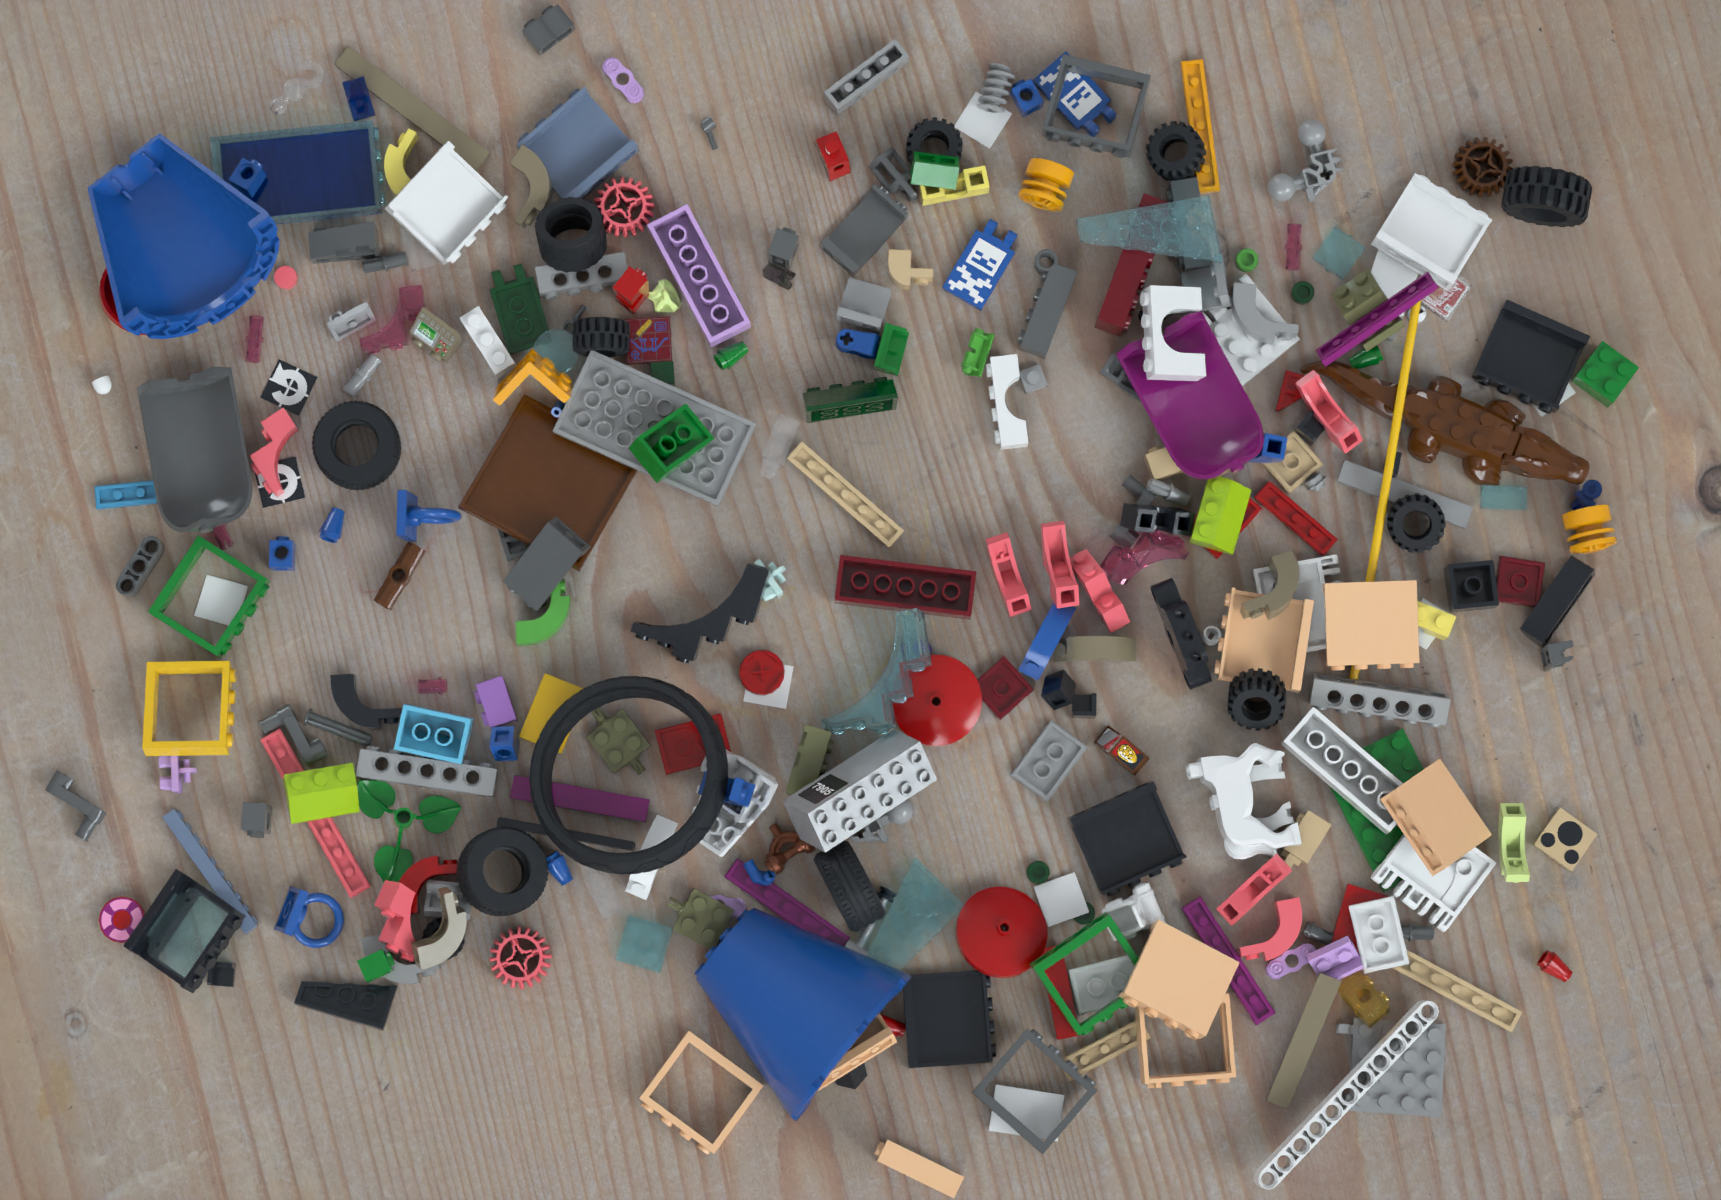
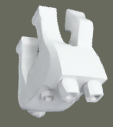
M1258 743L1251 744L1238 758L1225 755L1201 757L1196 763H1190L1188 766H1185L1188 780L1200 778V782L1211 790L1212 795L1209 797L1211 811L1215 810L1225 850L1234 859H1246L1256 854H1266L1273 857L1277 854V849L1302 844L1298 822L1294 823L1293 817H1291L1290 801L1283 804L1270 817L1255 818L1251 816L1253 807L1251 782L1285 779V773L1282 771L1281 757L1285 755L1284 752L1269 749ZM1255 761H1260L1263 763L1260 765H1253ZM1283 825H1289L1284 831L1280 833L1273 832L1275 829Z

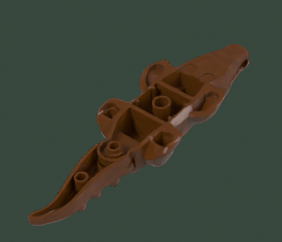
M1321 361L1304 364L1300 368V372L1303 374H1308L1314 370L1316 373L1327 377L1357 402L1372 412L1392 421L1398 383L1380 380L1359 371L1357 368L1337 361H1333L1326 367ZM1436 376L1431 380L1427 390L1416 389L1413 386L1407 385L1401 422H1405V425L1411 429L1407 440V450L1416 460L1432 463L1439 451L1462 459V467L1467 477L1473 483L1481 486H1499L1502 471H1508L1529 478L1564 480L1576 485L1582 484L1589 473V462L1582 457L1574 455L1548 435L1536 429L1519 426L1526 416L1509 401L1496 399L1481 406L1460 396L1462 385L1444 376Z

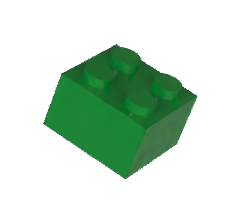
M1602 341L1572 379V382L1608 408L1614 403L1639 367Z

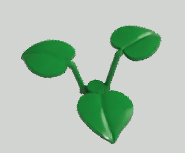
M359 780L357 785L361 811L372 819L381 818L385 811L389 814H394V823L399 828L396 847L394 848L390 845L383 846L376 852L374 857L375 870L383 882L385 880L399 882L402 875L413 864L411 852L407 849H400L403 829L409 828L413 819L423 820V826L427 831L439 834L447 831L453 825L461 810V806L458 803L441 796H430L423 799L419 804L421 816L412 814L408 808L391 810L389 808L394 805L396 799L395 791L391 785L377 780Z

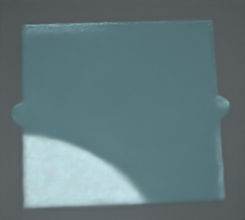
M1334 227L1313 257V260L1324 266L1327 272L1331 271L1343 280L1366 247L1354 240L1352 235L1348 236L1337 227Z

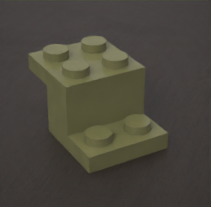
M1369 269L1357 274L1354 279L1345 285L1339 286L1336 291L1331 293L1349 325H1352L1388 300ZM1398 316L1361 343L1366 351H1369L1405 327L1400 316Z

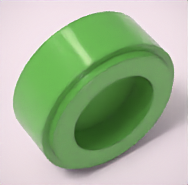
M1243 249L1237 254L1235 264L1240 271L1251 272L1258 264V255L1252 249Z

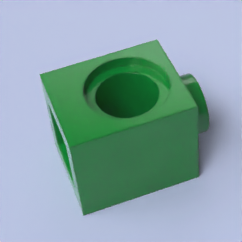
M384 949L357 960L365 981L368 983L394 971L392 966L395 965V961L391 953H386Z

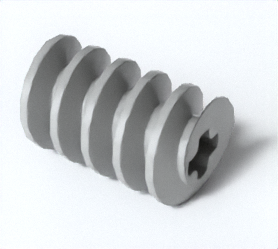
M990 63L988 66L990 70L986 73L988 79H985L983 82L985 87L981 89L982 96L978 98L980 104H977V107L991 113H1003L1005 110L999 105L1007 104V101L1002 96L1010 95L1005 90V87H1012V84L1007 79H1014L1015 76L1010 73L1011 69L1008 66Z

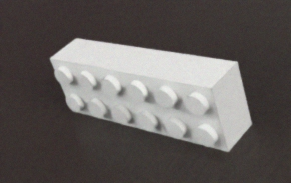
M1312 707L1283 740L1281 745L1382 832L1388 834L1397 823L1380 799L1403 783L1316 708Z

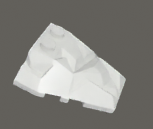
M726 750L728 778L735 779L737 777L756 786L748 808L723 802L720 813L712 828L699 842L721 857L728 852L767 808L778 787V782L774 776L744 757L733 754ZM706 756L701 765V772L707 771Z

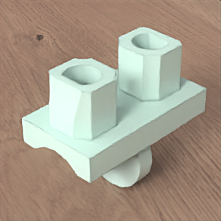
M760 559L754 562L756 565L765 567ZM774 562L768 565L772 569V573L763 596L765 602L774 597L780 598L783 596L782 589L774 579L777 578L780 584L786 581L782 575L786 570L784 565L777 568Z

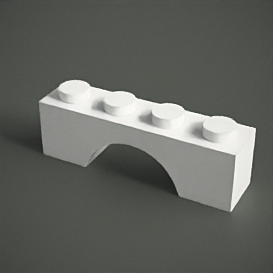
M1017 354L990 357L989 364H986V374L992 380V386H988L990 400L994 399L995 408H991L992 421H997L998 430L994 431L995 444H1000V450L1027 447L1026 421L1013 416L1005 404L1007 389L1020 378Z

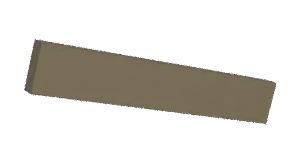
M1319 972L1266 1098L1267 1101L1286 1109L1289 1108L1340 987L1341 980Z

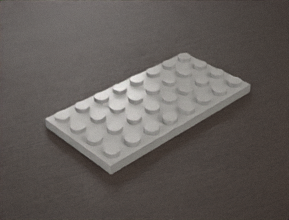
M590 351L572 389L571 396L567 400L553 429V433L650 476L629 450V447L638 436L684 404H687L715 439L661 481L719 507L757 424L596 351Z

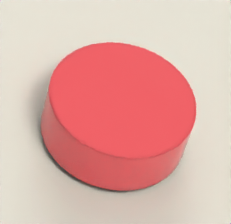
M282 266L276 270L274 280L278 287L288 290L296 285L298 276L292 267Z

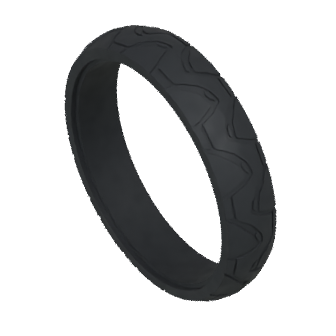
M620 676L592 684V686L585 687L566 700L553 713L542 729L532 754L529 775L530 794L534 810L545 833L568 857L586 867L606 873L639 874L660 869L685 856L688 851H691L709 832L720 813L725 799L728 783V761L725 745L718 726L709 712L693 696L681 688L659 679L644 676ZM627 698H646L661 701L687 715L698 729L704 744L707 760L706 781L702 796L693 814L672 836L655 846L629 853L605 852L579 842L570 835L561 822L552 796L553 766L565 737L582 718L607 703Z

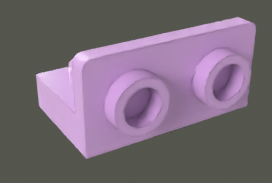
M1349 936L1343 937L1306 955L1317 976L1319 972H1322L1336 979H1342L1363 969L1359 952Z

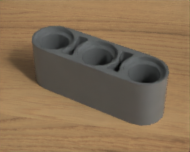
M154 536L145 537L117 579L116 589L124 597L133 598L140 592L162 557L164 545L158 538ZM156 542L158 544L157 550L153 553H148V545ZM142 561L145 562V569L142 572H136V564ZM132 581L133 588L131 591L124 592V583Z

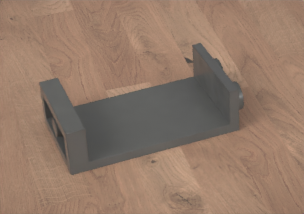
M873 184L871 191L828 238L825 237L820 242V248L852 277L859 272L907 219V208L900 201H893L889 197L890 193L883 186L877 187Z
M555 517L544 526L503 582L511 592L518 594L528 607L538 611L546 606L548 603L546 601L578 558L586 554L591 546L558 517Z

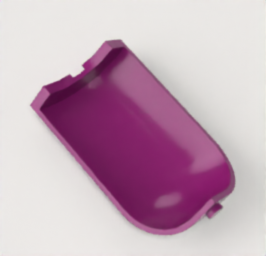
M1202 311L1185 315L1172 325L1164 329L1166 333L1162 334L1166 344L1177 352L1205 354L1206 376L1199 381L1147 379L1143 367L1145 360V350L1142 347L1143 339L1129 343L1116 353L1168 453L1184 473L1197 479H1211L1230 471L1234 474L1242 470L1245 463L1255 458L1261 452L1264 444L1261 421Z

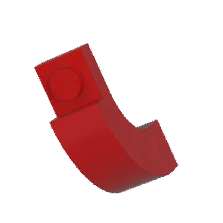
M431 856L416 862L402 875L399 883L415 892L411 914H420L419 894L421 888L429 879L435 876L454 875L457 873L458 865L456 859L444 860V864L440 865V857Z

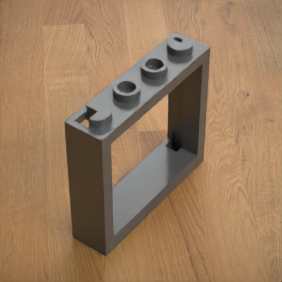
M1063 54L1043 124L1042 135L1052 142L1060 140L1068 142L1073 147H1089L1091 151L1097 153L1105 151L1118 158L1130 157L1149 90L1151 75ZM1067 72L1141 89L1126 144L1052 127Z
M1026 1029L972 1091V1094L1035 1149L1044 1154L1097 1092V1089L1094 1087L1096 1083L1089 1076L1085 1075L1082 1077L1076 1072L1079 1068L1069 1059L1065 1062L1059 1057L1061 1052L1052 1044L1046 1046L1041 1041L1043 1036L1036 1030L1032 1029L1029 1031ZM1027 1039L1087 1090L1044 1142L984 1090Z

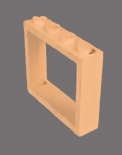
M1229 993L1225 994L1219 1007L1224 1071L1149 1077L1144 1010L1137 1006L1135 1007L1141 1084H1148V1088H1161V1083L1170 1082V1086L1175 1087L1184 1086V1081H1193V1085L1207 1084V1079H1216V1083H1229V1078L1236 1077Z
M688 1031L639 1099L643 1101L641 1104L643 1108L650 1113H653L654 1110L662 1115L660 1117L662 1122L669 1127L674 1124L680 1128L678 1133L688 1141L693 1138L699 1142L697 1147L708 1155L710 1151L713 1154L716 1153L764 1085ZM689 1043L752 1088L750 1094L713 1144L650 1098Z
M888 1139L884 1143L879 1142L874 1152L878 1156L876 1161L952 1198H955L964 1179L963 1176Z

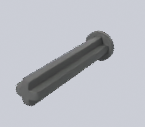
M311 708L303 724L304 726L309 724L366 747L370 745L372 740L371 734L313 713Z

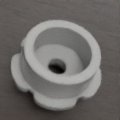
M1320 472L1311 475L1305 481L1308 486L1307 490L1317 492L1326 485L1324 483L1326 476L1323 477Z

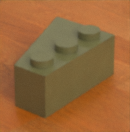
M804 725L802 738L786 788V795L791 796L819 778L820 775L825 774L828 763L824 762L826 753L831 754L834 741L830 740V731Z

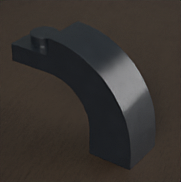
M354 674L330 675L333 698L341 712L352 722L374 730H381L382 720H384V724L398 723V720L401 718L402 708L371 709L360 702L357 695L356 676Z

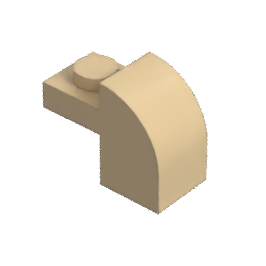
M889 249L888 273L896 286L904 290H910V282H915V285H928V282H933V269L911 268V250Z

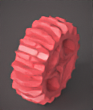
M620 177L621 183L618 184L615 179H612L613 186L610 187L609 184H604L606 192L598 190V194L602 198H594V202L599 204L596 206L602 214L604 227L608 225L606 232L610 234L614 229L615 237H618L620 232H623L624 238H627V232L631 231L632 235L636 236L635 229L638 228L643 232L644 227L642 223L645 225L650 223L646 217L654 216V213L650 211V209L655 208L654 203L649 202L653 199V196L651 194L646 195L648 192L647 187L640 189L642 186L640 181L633 185V178H629L628 183H625L624 177ZM621 191L634 193L639 198H626ZM615 194L616 203L610 206V209L605 210L607 201ZM620 199H622L623 204L627 206L628 216H626L625 211H623V209L620 207ZM643 204L640 215L633 221L631 217L632 212L639 205ZM609 217H622L626 224L614 222Z
M520 926L517 927V934H514L513 930L509 928V937H506L504 933L500 934V937L503 939L502 943L494 940V944L499 946L498 950L490 949V952L496 953V957H490L489 961L497 962V965L492 966L491 970H500L495 977L499 979L504 975L505 978L502 981L504 985L509 980H512L510 987L513 989L516 986V982H519L520 989H524V982L526 981L530 988L533 987V978L540 983L541 979L537 975L541 973L547 976L548 974L542 970L543 966L551 967V964L545 962V959L552 958V955L544 953V951L550 949V946L545 945L542 947L541 944L545 942V937L537 940L538 931H535L530 936L531 929L529 927L526 928L525 934H522ZM517 939L530 940L537 948L525 951L521 948ZM511 942L513 954L502 961L503 950ZM518 951L523 955H528L524 959V967L519 961H513ZM539 955L538 966L530 974L528 962L531 958ZM517 965L524 977H514L505 968Z

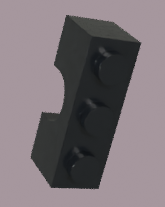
M1124 503L1120 526L1138 532L1154 533V530H1159L1175 535L1191 536L1195 513L1176 507Z

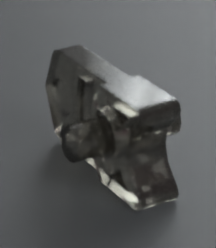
M768 263L763 268L764 278L778 284L782 288L791 289L792 283L790 280L795 277L796 273L772 263Z

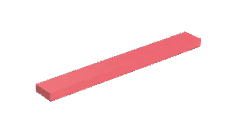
M281 728L260 739L282 779L284 774L305 771ZM332 817L308 821V825L350 898L371 887L370 883Z

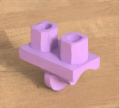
M159 756V768H171V776L160 777V789L182 793V774L184 776V783L191 782L190 774L197 773V768H190V759H184L183 768H181V756Z

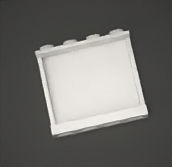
M449 141L435 153L384 208L443 265L449 261L453 264L461 256L459 250L464 245L469 247L477 238L474 234L479 229L483 231L492 222L489 218L494 212L498 215L506 207L504 202L508 198L506 195L502 197L453 150L455 146Z
M1415 173L1371 245L1420 275L1429 272L1438 286L1449 291L1487 227L1492 222V219L1485 212L1469 206L1465 200L1454 197L1447 189L1434 185L1426 176Z

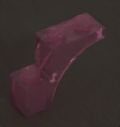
M422 285L399 288V302L395 314L380 331L360 338V345L363 351H367L368 354L381 352L380 349L389 348L391 351H396L408 345L405 319L408 318L409 321H415L420 310L423 307L426 308Z
M1155 531L1154 533L1143 532L1132 550L1128 547L1122 548L1113 545L1100 567L1105 572L1109 581L1126 585L1144 567L1165 559L1185 560L1189 551L1184 545V541L1178 536H1168L1160 531Z

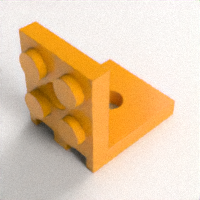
M531 349L496 386L493 401L500 406L524 379L531 374L559 400L565 403L571 396L572 379L566 373H560L556 370L554 363L549 358H543L534 349Z

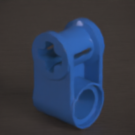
M843 329L837 335L836 347L841 352L863 358L876 359L880 336L870 332ZM845 336H848L849 341L851 342H849L848 345H844L843 340L840 339H844Z

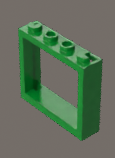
M198 535L148 613L221 658L222 655L225 656L228 650L230 651L232 648L231 641L235 635L238 637L244 630L245 625L243 623L248 616L252 617L258 606L256 603L260 597L264 598L270 588L268 586L270 581ZM205 549L257 581L215 646L163 614Z
M1106 912L1029 964L1074 1033L1078 1036L1081 1034L1083 1036L1094 1030L1095 1024L1100 1021L1105 1022L1113 1017L1114 1011L1119 1008L1124 1009L1128 1005L1123 1002L1124 999L1118 997L1079 1024L1044 971L1107 927H1109L1135 967L1139 958L1112 917Z

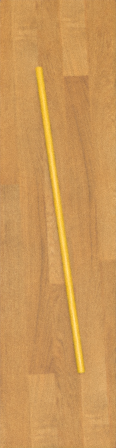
M1421 301L1412 306L1410 310L1365 582H1375ZM1351 665L1349 678L1358 679L1360 670H1354V665Z

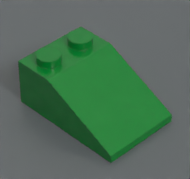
M684 404L638 436L629 447V450L655 482L659 483L715 438L689 406Z

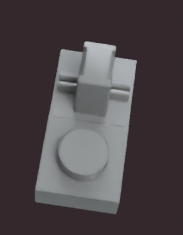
M364 302L345 314L338 311L328 316L330 322L326 324L336 342L377 320L367 302Z

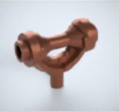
M775 823L769 827L775 838L769 847V853L765 855L767 860L764 861V864L768 870L775 871L778 875L785 869L784 866L787 860L798 853L806 852V854H809L816 849L814 846L801 840L797 832H782L778 824ZM795 843L792 847L780 853L781 848L785 844Z

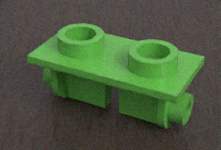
M978 328L971 332L968 347L972 350L971 352L966 351L963 363L961 364L964 375L982 376L994 334L983 333L984 331Z

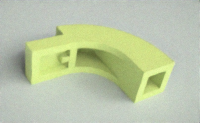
M1500 803L1498 821L1499 861L1501 874L1505 876L1506 882H1529L1530 878L1525 855L1526 813L1523 803Z

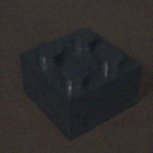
M1494 560L1448 564L1444 568L1449 613L1494 609L1499 605Z

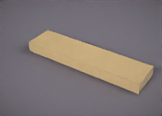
M1136 1020L1062 1058V1060L1066 1062L1069 1059L1079 1068L1076 1072L1082 1075L1138 1045ZM1145 1028V1031H1146V1040H1148V1039H1150L1151 1037H1150V1035H1149L1147 1029ZM1064 1071V1073H1065L1067 1079H1068L1069 1081L1073 1080V1078L1070 1077V1076Z

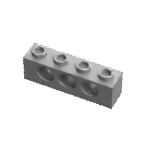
M894 39L824 91V100L837 116L907 65L909 63V55L899 42Z
M625 252L604 255L598 263L579 272L558 271L548 265L535 267L539 294L541 298L545 297L546 300L557 299L561 294L576 296L585 290L599 292L603 290V287L612 286L613 288L615 283L628 269ZM602 269H609L612 272L608 278L600 277L599 273ZM582 272L589 274V278L585 282L577 280V276ZM559 276L567 279L566 283L562 286L554 283L555 279Z

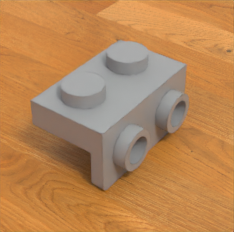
M427 881L424 916L442 917L438 889L447 887L453 893H456L458 906L466 911L467 920H470L472 906L466 901L463 893H461L458 886L459 882Z

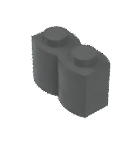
M557 4L554 7L550 5L545 8L540 18L529 20L524 25L522 31L523 36L540 56L569 36L575 30V25Z

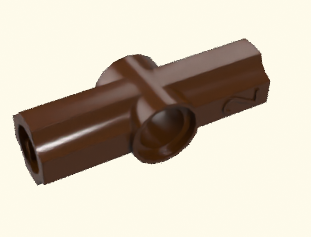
M408 541L394 566L389 569L388 576L374 601L391 611L405 586L410 583L411 576L426 551ZM397 571H404L405 578L402 581H395L394 574Z

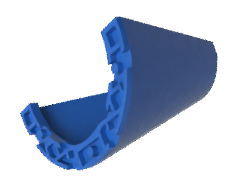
M160 133L129 156L127 164L114 166L87 188L119 322L124 329L137 336L147 334L151 339L175 338L198 332L197 327L209 321L212 325L218 323L239 309L256 293L254 287L261 278L265 282L277 259L280 243L277 237L278 228L269 213Z
M753 908L748 911L745 909L737 919L739 922L734 928H727L719 938L722 942L715 947L713 946L705 955V958L708 960L705 964L702 963L694 974L697 976L696 980L789 1116L796 1122L811 1104L810 1100L836 1065L887 1003L898 995L911 976L761 910Z

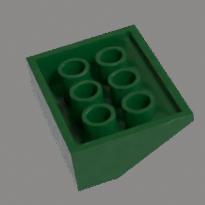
M879 377L870 383L859 380L852 382L851 386L844 387L842 384H833L829 386V389L820 390V387L809 388L807 392L803 393L807 423L896 410L898 396L893 379L887 380V377Z

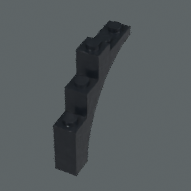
M748 563L741 580L731 595L704 617L677 625H651L636 621L633 623L630 632L636 633L635 637L648 641L649 638L658 640L657 644L663 647L670 648V645H673L671 654L676 656V660L689 664V661L696 660L703 636L706 637V641L713 644H719V641H726L733 617L736 618V622L744 625H749V622H756L772 569Z

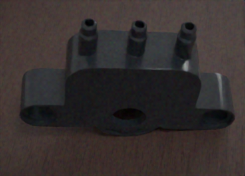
M1173 578L1151 585L1150 589L1163 620L1168 640L1176 654L1189 689L1192 690L1212 682L1206 665L1209 662L1206 650L1186 601L1181 599Z

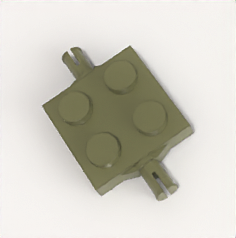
M600 707L593 711L592 714L600 724L587 738L612 772L616 773L624 766L630 764L638 775L644 772L646 768H644L638 758L651 745L625 710L622 709L609 718L604 715Z
M693 888L688 899L683 903L670 897L669 901L676 905L667 902L666 906L678 911L677 920L672 930L709 949L717 945L720 936L727 928L730 929L728 927L729 920L735 911Z

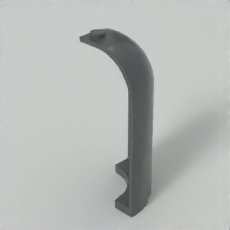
M210 367L199 373L189 375L190 380L178 382L177 378L148 380L137 387L158 508L166 524L178 532H211L213 528L240 518L246 512L251 502L253 492L252 478L231 367Z

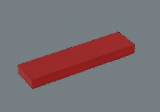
M1268 481L1254 497L1259 504L1321 557L1338 540L1272 482Z
M1055 946L1045 948L1043 954H1045ZM1062 958L1044 972L1077 1020L1065 959ZM1047 992L1057 1040L1078 1036L1074 1033Z

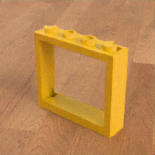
M230 661L147 662L142 742L145 756L229 755V747H232L234 742L233 733H230V725H234V712H231V704H235V690H232V683L236 682V669L232 668ZM222 674L219 741H156L159 675Z

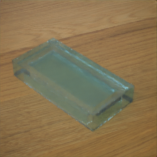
M1482 485L1480 509L1526 511L1527 487Z

